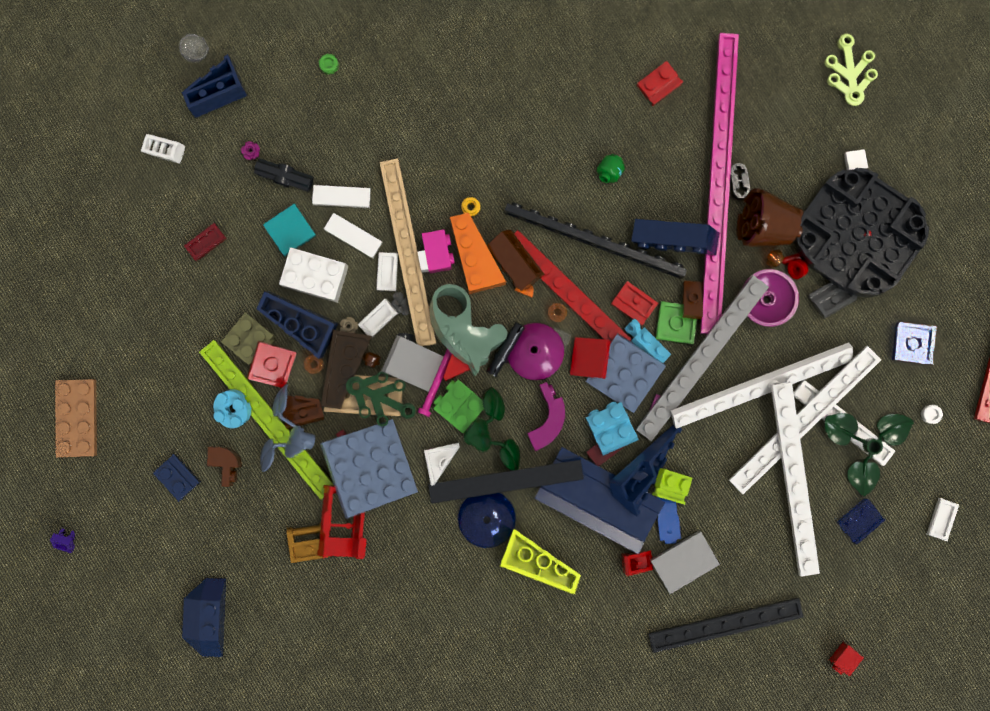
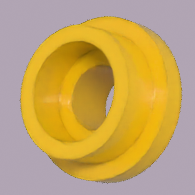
M474 197L464 199L461 205L463 213H469L470 216L478 214L480 211L479 201ZM469 204H473L474 209L469 210L467 206Z

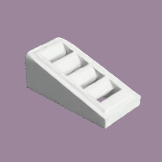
M146 134L141 152L180 163L185 146L176 141ZM153 140H154V141H155V142H154V146H153V149H152V151H151L150 148H151L152 142H153Z

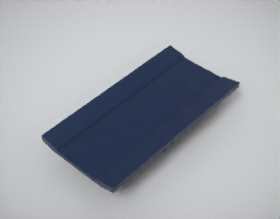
M561 447L553 464L581 460L584 480L541 486L534 499L639 554L665 502L646 493L648 498L646 501H642L639 507L640 514L638 516L633 515L613 496L609 481L616 475Z

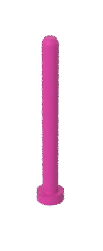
M448 349L422 408H419L417 411L427 417L431 415V412H429L452 355Z

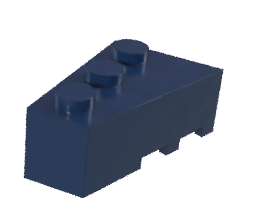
M228 54L223 57L224 60L216 67H211L210 72L203 78L199 77L182 92L186 105L195 118L247 96L237 69Z

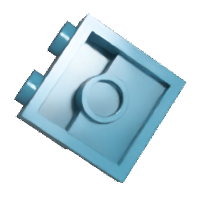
M611 402L606 406V409L600 412L599 410H593L586 417L587 424L602 455H606L638 440V436L621 402L618 404Z

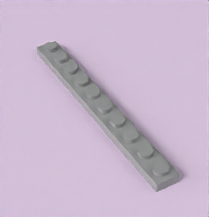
M754 275L750 277L662 393L652 409L649 410L637 426L636 430L650 441L655 438L670 418L671 410L676 409L769 286Z

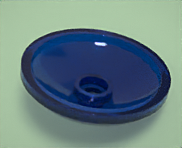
M501 493L466 498L458 514V524L463 536L471 544L482 548H492L504 543L511 536L516 523L513 505ZM485 516L490 517L491 521L489 523H484L483 518Z

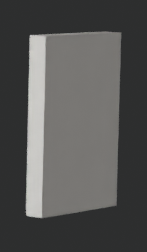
M397 335L382 372L429 392L444 356Z
M700 530L650 559L669 594L720 565Z

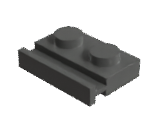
M832 282L808 296L823 319L848 306L858 298L845 292Z

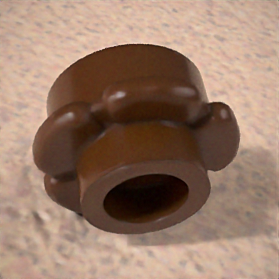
M366 352L365 357H363L364 364L375 368L376 365H380L381 357L375 353Z

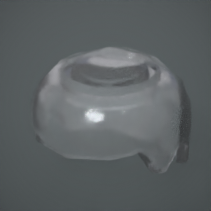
M196 34L186 35L179 44V52L182 58L190 63L203 61L209 51V46L205 39Z

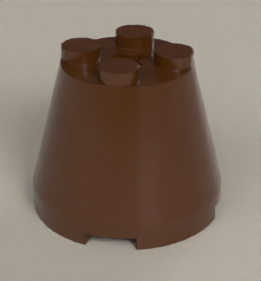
M755 188L747 194L744 199L746 205L742 214H739L737 219V238L742 241L744 246L790 245L796 237L799 238L802 235V209L763 189Z

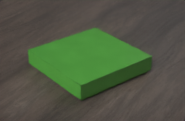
M661 301L655 338L657 340L693 345L697 319L682 318L683 304Z

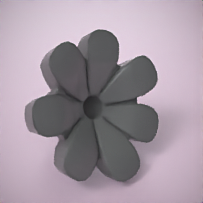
M396 292L393 294V307L398 313H402L404 316L408 315L410 308L407 305V297L403 298L402 292Z

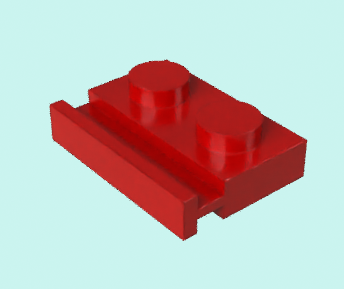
M666 61L638 82L636 86L647 100L652 103L651 105L655 106L681 86L683 80L678 77V74Z
M628 281L611 303L612 306L632 320L636 319L640 326L644 324L658 304V302Z

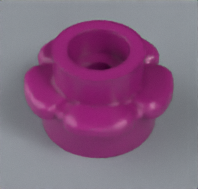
M249 141L245 143V146H242L241 153L245 159L253 160L259 156L260 147L258 144Z

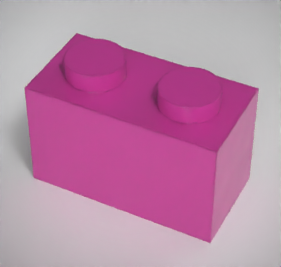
M445 230L422 233L429 273L452 270L451 264H455L453 253L448 251V246L451 245L449 234L445 235Z

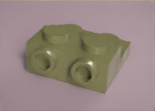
M245 312L221 342L251 366L258 341L274 345L276 336Z

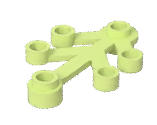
M843 34L838 39L837 46L840 50L844 51L846 68L838 63L835 55H829L825 59V66L832 68L847 79L849 87L840 81V76L836 73L831 74L827 82L830 86L836 87L845 94V100L849 105L857 106L864 100L863 91L870 82L877 78L878 73L875 69H869L864 75L865 78L858 86L856 78L866 65L874 60L875 54L871 50L866 51L862 55L861 61L854 67L852 54L854 38L850 34ZM844 39H848L850 43H845ZM866 54L871 56L870 60L866 58ZM828 59H832L834 64H830ZM868 73H872L874 77L870 78ZM831 77L836 78L837 81L832 82ZM853 93L857 94V99L852 96Z

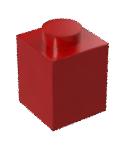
M842 642L829 661L834 664L832 668L840 675L845 673L850 677L864 658L849 645Z

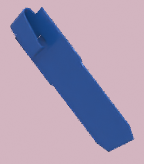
M657 497L665 502L658 515L660 541L665 540V544H674L677 542V539H681L676 502Z

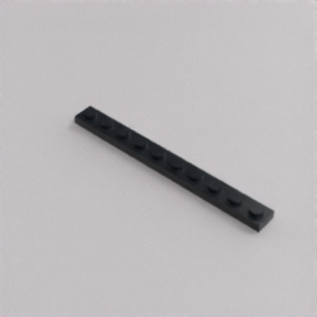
M507 203L504 214L679 279H683L686 275L687 269H684L680 263L673 262L671 264L665 262L666 259L661 256L647 255L648 252L642 249H630L628 244L611 242V238L593 235L594 232L587 229L581 231L576 229L574 224L568 222L562 224L555 217H543L540 215V212L533 209L529 211L522 209L523 206L517 203Z

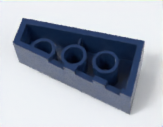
M264 291L257 307L259 312L282 328L284 332L292 336L318 359L324 357L331 342L333 330H336L339 324L270 291Z

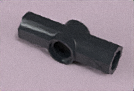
M259 158L255 165V175L273 180L278 185L290 186L308 193L312 188L314 177L296 171L291 166L282 163L278 165Z

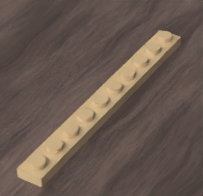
M397 158L380 162L416 343L422 347L434 345L437 343L430 321L429 305L399 160Z

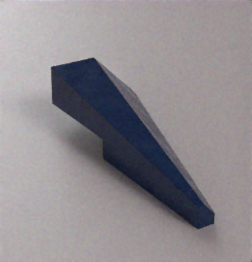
M673 424L609 481L614 498L633 515L638 516L640 514L639 507L642 501L647 500L648 495L646 493L650 485L655 484L659 469L664 467L667 461L665 456L669 449H673L675 445L673 440L677 433H681V427L676 429Z

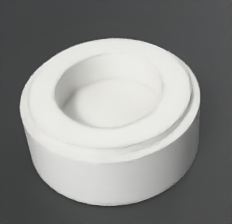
M927 405L921 411L923 421L928 424L940 422L943 416L941 408L937 405Z

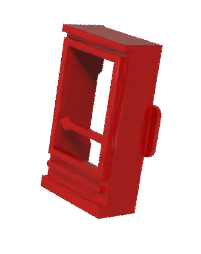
M324 485L317 555L323 558H327V556H344L363 559L366 552V539L363 538L365 512L354 515L352 524L331 523L333 493L337 494L334 485ZM330 527H346L347 529L352 527L351 538L329 537Z

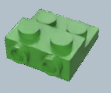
M452 380L446 387L448 392L444 397L440 395L434 401L435 407L433 409L461 433H464L483 411V400L460 380L456 382Z

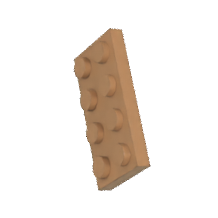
M95 379L55 380L56 457L97 456Z

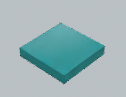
M295 204L263 224L285 257L288 255L290 248L297 249L316 236Z

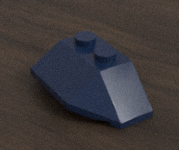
M206 578L184 598L182 638L203 657H223L226 578Z

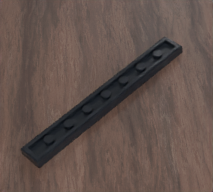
M581 460L440 482L434 486L428 485L431 504L584 480Z
M797 597L649 632L648 636L652 652L656 653L804 618L800 599Z

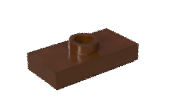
M684 281L682 318L702 319L703 282Z

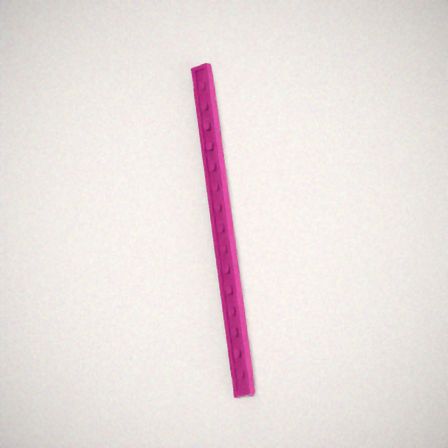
M720 33L718 39L707 225L713 227L720 234L716 255L705 254L703 317L701 319L700 334L706 335L722 316L739 34Z

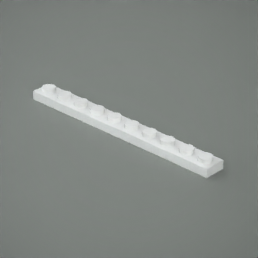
M850 343L843 344L671 410L673 424L677 429L771 393V385L786 382L794 384L847 364L853 359V347Z
M865 346L796 413L800 439L881 361L868 346ZM778 432L728 479L741 494H744L781 458Z
M792 382L771 385L798 574L799 576L819 574Z

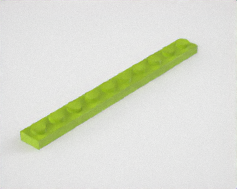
M213 340L199 353L229 389L238 390L246 396L244 398L251 405V416L269 438L273 439V443H287L291 431L286 428V425L278 416H273L272 408L217 341ZM278 447L285 456V447ZM305 449L296 456L287 458L315 494L322 500L324 497V485H334V483Z

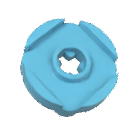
M230 389L217 395L214 401V419L227 428H238L246 423L251 416L250 402L247 403L244 398L246 396L238 390ZM233 405L235 412H231L229 406Z

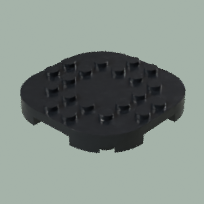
M864 168L839 171L823 185L802 215L801 226L803 232L799 238L796 237L795 246L801 259L811 269L845 292L857 297L868 298L879 296L899 283L907 268L926 244L929 226H927L925 218L926 213L916 199L912 196L907 198L877 178L879 174Z

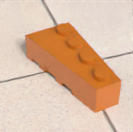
M465 213L450 217L469 294L506 285L505 278L470 214Z

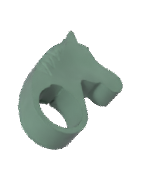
M447 284L435 291L429 305L432 327L442 344L457 359L469 365L472 374L476 376L480 366L485 365L489 360L490 352L503 344L507 337V330L501 324H495L490 329L473 327L471 323L470 298L463 288ZM441 296L456 298L462 305L463 313L456 318L455 316L447 317L438 308L437 299Z

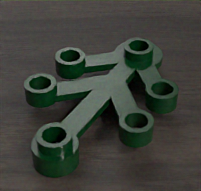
M379 371L376 375L365 379L358 376L349 378L346 382V389L349 394L356 397L359 415L362 418H368L371 414V410L365 404L363 394L371 398L377 416L376 422L379 426H386L388 424V418L384 415L381 403L400 411V414L406 419H410L415 415L416 409L411 403L402 404L385 396V394L393 391H403L405 389L404 381L398 379L392 384L372 390L366 386L376 382L385 383L388 380L387 373ZM382 373L385 374L383 381L378 379V376ZM398 382L403 384L401 389L396 388ZM353 383H359L360 386L357 390L352 388ZM406 408H411L412 410L409 415L405 414ZM362 409H368V414L362 415ZM385 417V423H379V418Z

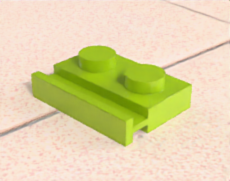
M660 468L654 486L656 490L652 495L685 505L684 499L685 496H688L692 478Z

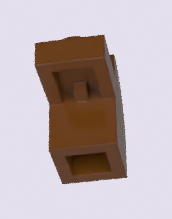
M208 447L207 466L222 467L221 486H233L237 480V471H234V467H242L240 456L231 448Z

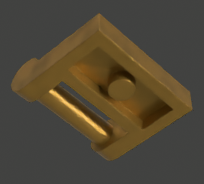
M321 523L315 526L296 529L293 527L287 528L291 563L323 558L317 555L319 539L295 542V536L320 533Z

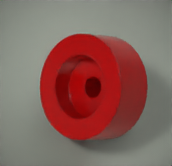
M796 259L788 264V273L792 278L800 279L807 275L808 266L804 260Z

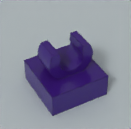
M64 528L59 531V535L53 533L50 539L53 548L72 553L75 548L73 542L75 539L74 531H71L67 537L64 536L66 533Z

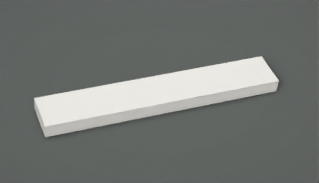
M802 380L793 391V394L798 401L806 405L819 391L807 381ZM835 405L821 419L825 421L826 416L846 412ZM857 421L858 430L854 433L855 436L865 440L868 438L878 440L876 435ZM851 437L850 441L864 451L863 443ZM882 442V452L874 455L872 459L881 466H884L895 450L885 442Z

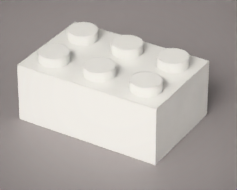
M290 248L279 285L338 303L348 266L346 263Z

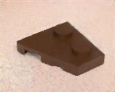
M287 395V404L283 412V416L298 426L324 420L319 399ZM285 422L287 429L293 428Z

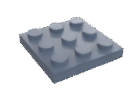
M617 333L610 344L606 379L588 377L585 382L617 403L621 402L625 408L634 413L665 369L666 364Z

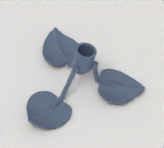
M285 384L277 393L272 410L273 416H278L281 420L292 426L293 429L290 432L287 443L273 444V439L266 441L260 455L262 472L270 468L274 459V449L277 447H285V456L291 458L305 449H312L315 443L314 434L304 432L303 428H300V426L295 425L283 416L287 404L288 384Z

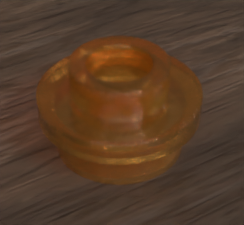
M780 249L772 250L767 255L766 264L774 268L779 266L784 260L782 251Z
M554 303L548 309V316L554 322H561L567 316V309L561 303ZM559 309L561 315L556 316L554 310Z
M310 355L304 361L306 371L311 374H317L323 369L324 363L322 358L318 359L316 356ZM316 361L317 367L312 368L311 362Z

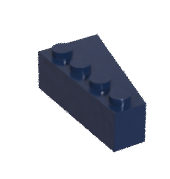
M635 219L632 242L641 249L655 247V249L662 251L670 249L676 252L686 251L696 254L716 255L720 233L707 224Z

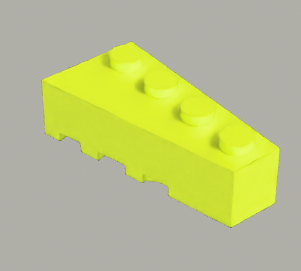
M513 529L500 567L565 592L575 594L581 575Z

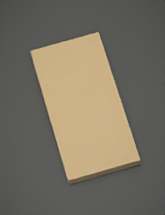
M356 375V376H358V377H360V378H362V379L371 377V376ZM378 377V379L383 381L385 377ZM388 377L385 383L376 382L366 387L375 390L394 383L398 378ZM402 382L396 384L397 389L403 387ZM353 383L352 388L357 390L360 386L359 383ZM393 391L385 394V396L402 403V391ZM348 393L341 409L324 407V412L359 414V406L356 397ZM363 394L365 404L371 410L370 415H376L371 398ZM381 403L384 415L401 416L400 411ZM362 409L361 414H368V409Z

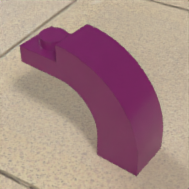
M547 382L539 385L548 406V417L541 427L527 433L534 451L547 446L558 436L565 419L564 401L562 397L554 399L553 396L556 395L552 385L548 386Z

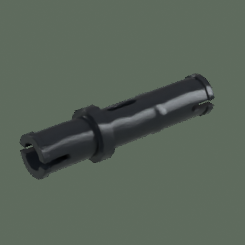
M518 322L514 323L499 351L495 352V358L486 370L489 374H493L494 377L498 376L504 363L508 362V356L526 327L521 324L519 325Z

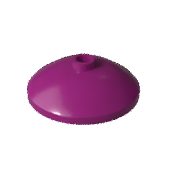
M765 269L754 273L753 275L769 286V288L747 317L754 323L765 327L779 326L787 322L796 312L799 303L798 290L793 280L785 273L774 269ZM765 296L769 298L768 303L764 302Z
M531 323L524 325L526 328L508 356V361L513 370L523 378L529 380L546 379L552 376L563 362L564 345L562 339L553 328L545 324ZM537 347L538 352L532 353L531 349Z

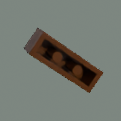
M511 229L502 231L487 245L491 255L498 260L502 270L511 277L514 286L520 289V291L529 289L545 275Z

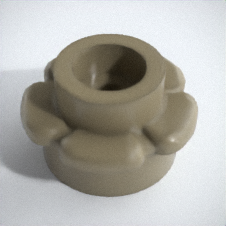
M347 317L340 321V331L355 333L358 329V323L352 317Z

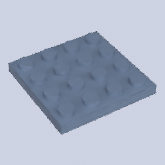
M393 419L389 420L386 426H379L377 424L320 444L345 518L418 492Z

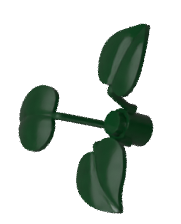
M490 387L483 397V407L490 418L487 421L481 418L476 419L469 429L464 432L463 441L481 452L488 451L490 445L501 446L500 458L504 465L511 471L518 470L520 466V449L516 442L512 439H507L505 444L503 442L491 441L487 424L492 422L494 418L497 421L502 420L505 406L501 395L494 388Z
M837 413L826 416L824 427L832 442L838 445H847L852 437L862 442L864 451L868 453L863 463L859 461L854 462L847 471L848 481L862 496L869 494L875 488L880 478L878 465L874 462L867 463V461L873 458L874 455L882 452V436L885 443L893 446L900 445L907 439L914 421L900 414L885 415L877 422V429L881 432L878 435V440L874 438L865 440L854 435L858 430V423L852 415Z

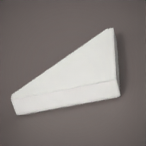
M459 443L424 450L431 486L436 484L460 448Z

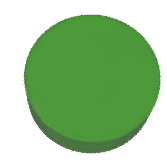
M325 54L319 60V66L325 74H333L338 70L339 63L334 55Z

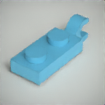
M633 319L624 328L627 333L634 337L631 340L633 344L662 363L671 355L645 327L642 330L640 329V323L636 319Z

